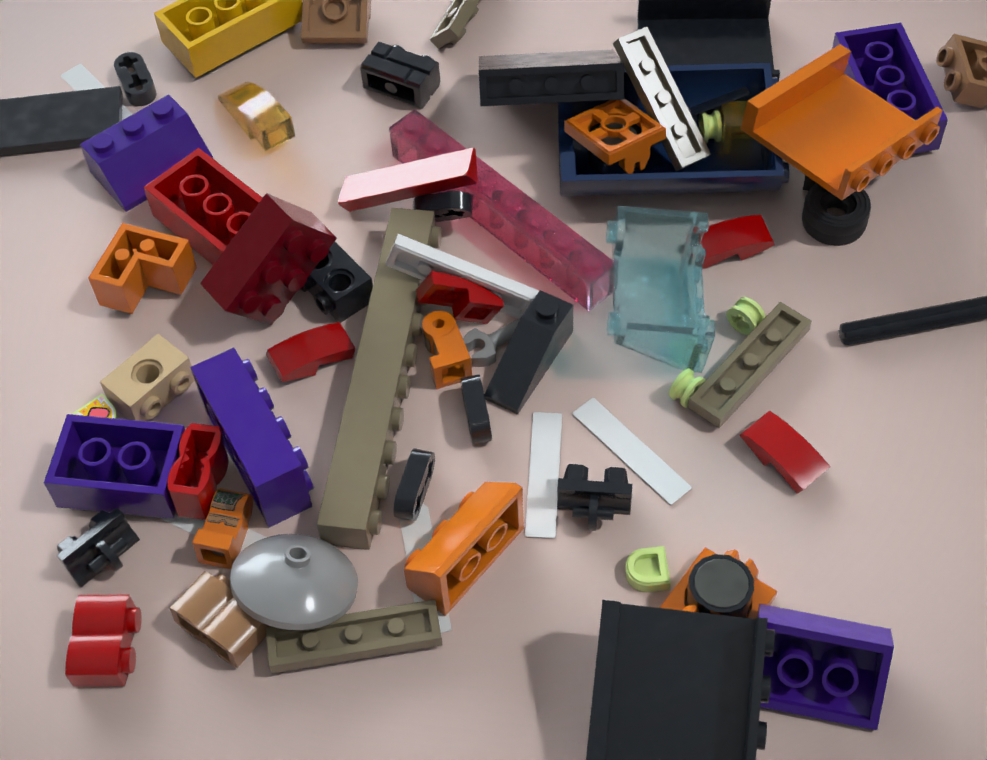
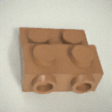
M303 0L302 42L368 43V21L371 18V0Z
M953 34L948 42L940 48L936 57L937 65L944 68L946 75L944 89L951 92L954 102L984 108L987 104V42Z

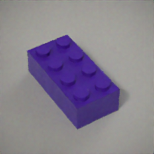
M901 22L835 33L832 49L841 44L851 51L844 74L914 120H918L935 107L943 110ZM944 110L938 122L940 130L936 138L929 145L923 144L917 148L914 153L938 150L940 148L948 122Z
M233 347L191 366L190 368L204 409L213 426L220 427L226 450L248 491L252 494L253 500L268 528L313 507L309 491L313 490L314 486L306 471L309 468L306 458L299 446L292 447L288 440L291 438L290 431L282 416L275 417L272 411L274 404L266 388L262 387L259 389L255 381L258 380V377L250 360L245 359L242 361Z

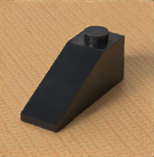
M541 290L538 292L520 318L484 394L485 400L515 414H519L573 333V304Z

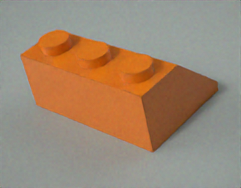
M484 482L475 493L473 491L469 492L462 499L458 511L449 521L443 520L436 527L432 534V539L422 550H415L407 559L404 568L407 588L424 601L435 599L437 610L446 616L524 529L523 487L517 483Z

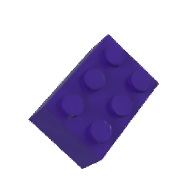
M67 414L44 480V485L56 507L99 512L104 510L109 513L118 508L123 514L174 519L176 509L168 489V475L173 464L181 457L179 443L185 427L179 424Z

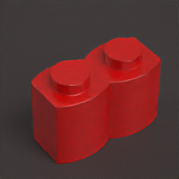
M191 423L185 429L180 439L179 452L181 457L176 460L169 472L168 489L178 517L206 520L213 496L218 490L217 485L222 481L227 472L229 459L219 426Z
M129 594L78 595L74 607L72 636L67 649L65 676L73 687L125 686L128 673L134 672L136 652L135 648L130 646L134 633L140 632L142 616L140 608L135 606Z

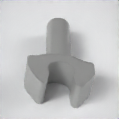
M520 318L491 334L483 333L477 328L467 332L463 340L468 352L477 347L483 348L472 355L473 367H486L496 362L497 347L511 339Z

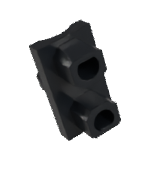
M568 464L563 479L558 478L557 509L573 510L572 517L587 518L589 531H596L597 519L613 520L614 514L630 515L633 484H628L625 468L609 467L605 469L604 482L588 481V467Z
M115 508L110 513L101 510L90 519V529L79 538L68 536L57 545V550L59 551L57 557L80 587L84 586L107 566L117 572L123 567L118 557L140 540L128 524L123 512L118 508Z

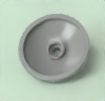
M278 534L254 542L237 556L230 574V589L240 608L261 623L286 630H309L335 622L346 614L353 605L358 587L356 570L345 554L324 540L303 534Z

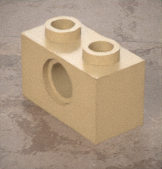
M157 334L103 378L100 384L106 398L127 419L148 421L155 418L162 411L163 407L177 395L186 392L195 380L190 368L192 365L189 357L160 334Z

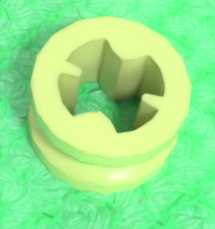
M713 110L710 115L706 114V112L700 113L698 119L699 131L705 143H708L709 139L720 142L722 139V121L719 110Z
M741 297L735 303V306H732L727 311L726 315L731 326L744 335H749L766 317L761 306L747 297Z
M687 368L673 382L669 391V397L673 400L679 398L681 400L680 404L684 408H688L689 398L706 380L702 376L694 377V371Z

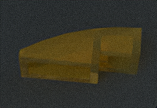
M246 81L218 95L219 101L251 140L255 138L265 151L295 137L290 114L268 92L258 85Z

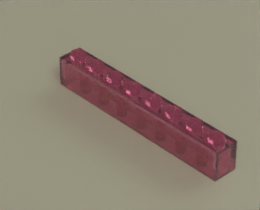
M416 109L389 127L392 155L402 164L467 149ZM477 156L478 183L446 190L462 191L473 195V210L470 218L589 312L615 291L616 262Z

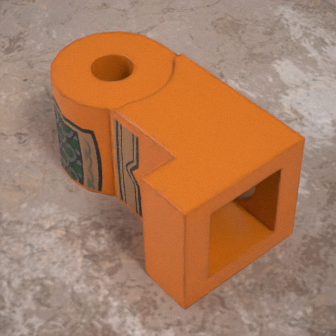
M433 311L427 314L423 319L422 327L425 347L428 352L434 355L429 357L431 375L436 389L460 383L461 377L472 376L471 357L454 317L446 311Z
M222 488L215 492L202 529L197 530L192 542L198 563L227 569L232 568L235 559L240 553L253 510L252 494ZM212 551L224 553V555H215L214 553H212Z

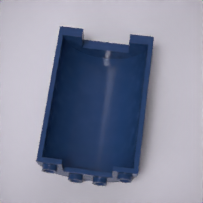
M770 63L667 66L688 108L745 86L750 92L749 95L705 111L706 114L710 115L713 110H719L722 121V139L720 142L709 139L706 145L711 155L677 172L661 141L650 146V158L643 170L637 168L633 171V174H600L594 171L588 165V149L564 132V121L609 100L558 103L561 196L778 191L782 183L789 182V163L783 161L781 157L740 129L747 101L778 82L777 77H772ZM624 68V98L647 114ZM699 114L692 117L699 129Z

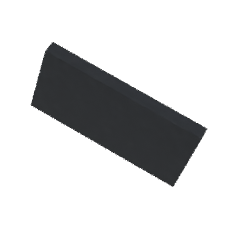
M120 86L0 99V156L81 147L80 144L122 121L123 94Z

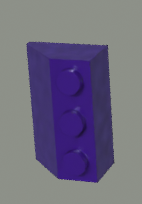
M169 94L80 144L90 173L125 212L147 200L144 186L197 148H200L213 158L188 113Z
M759 604L757 618H768L767 629L775 630L773 656L764 657L763 675L771 676L769 702L761 703L760 707L877 730L894 650L891 629Z

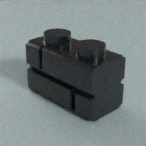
M378 42L372 49L371 55L368 54L361 63L360 70L363 88L422 109L430 100V95H433L440 86L439 62L428 55L420 56L405 51L399 45L391 46Z

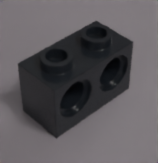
M334 242L329 248L326 257L317 264L300 290L303 292L309 291L321 312L325 315L330 313L337 322L341 323L369 305L373 284L372 278Z

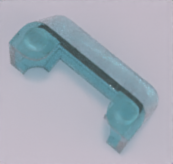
M617 206L614 221L608 220L606 228V243L612 244L613 312L608 314L607 335L614 336L615 344L682 371L690 368L696 373H702L715 338V322L710 320L709 316L705 315L702 264L706 251L702 244H700L704 232H707L709 228L708 213Z

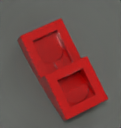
M761 214L725 220L688 234L704 269L736 254L739 255L742 261L775 246Z
M431 271L416 289L418 303L452 307L453 317L457 321L488 324L504 307L503 299L491 291L471 281L446 273Z
M336 322L294 335L267 349L266 356L280 381L284 382L315 376L319 365L352 359L356 348L341 323Z
M768 411L739 435L764 466L769 463L773 464L796 494L803 491L831 467L801 434L771 411Z

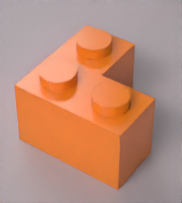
M122 223L88 279L100 306L133 314L148 286L182 295L196 271L197 265L189 240Z

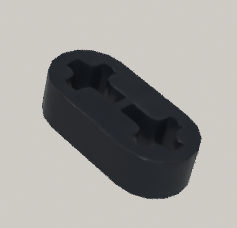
M127 52L119 55L114 61V68L129 103L134 106H145L152 103L157 93L151 74L142 56L136 52ZM133 68L135 71L129 73L128 69ZM141 85L142 90L138 91L135 87Z
M444 191L420 195L414 198L413 209L435 211L436 222L462 219L472 216L474 197L462 191Z
M480 374L461 377V391L471 442L476 444L492 441L490 421Z
M413 448L395 496L394 517L416 521L433 475L435 465L434 452Z

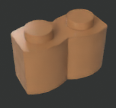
M204 571L170 607L174 621L198 641L206 644L215 654L236 668L242 664L266 637L265 627H270L252 618L240 608L232 595L230 580L221 574L215 577Z

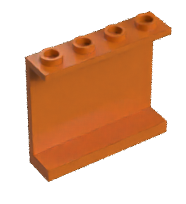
M841 44L748 100L740 129L840 200H843L855 191L861 192L878 175L884 176L901 159L907 160L923 144L929 145L939 133L940 126H938V122L943 110L935 107L918 120H914L844 74L851 51Z

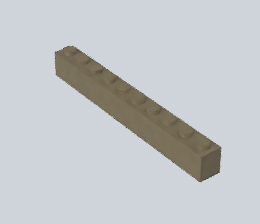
M391 208L316 524L320 539L333 546L370 550L373 535L380 534L382 511L378 510L381 499L386 500L388 497L390 478L389 475H386L388 465H394L397 443L393 441L395 431L402 430L404 410L400 408L402 398L408 399L411 380L410 376L407 375L408 368L415 367L417 345L414 344L415 336L422 335V322L424 318L423 314L420 313L421 307L428 305L418 303L416 289L423 280L388 267L385 264L398 234L432 248H440L442 228L436 226L435 211Z

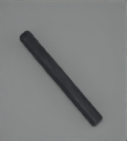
M987 296L840 324L838 330L842 344L850 345L986 319Z

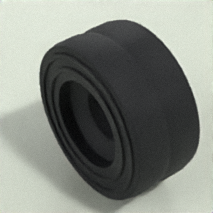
M816 183L810 188L805 197L802 211L803 226L812 238L821 243L834 246L850 244L859 239L866 230L871 212L870 198L863 189L861 192L855 191L845 199L840 200ZM839 208L844 210L846 214L834 216L829 214L827 209Z

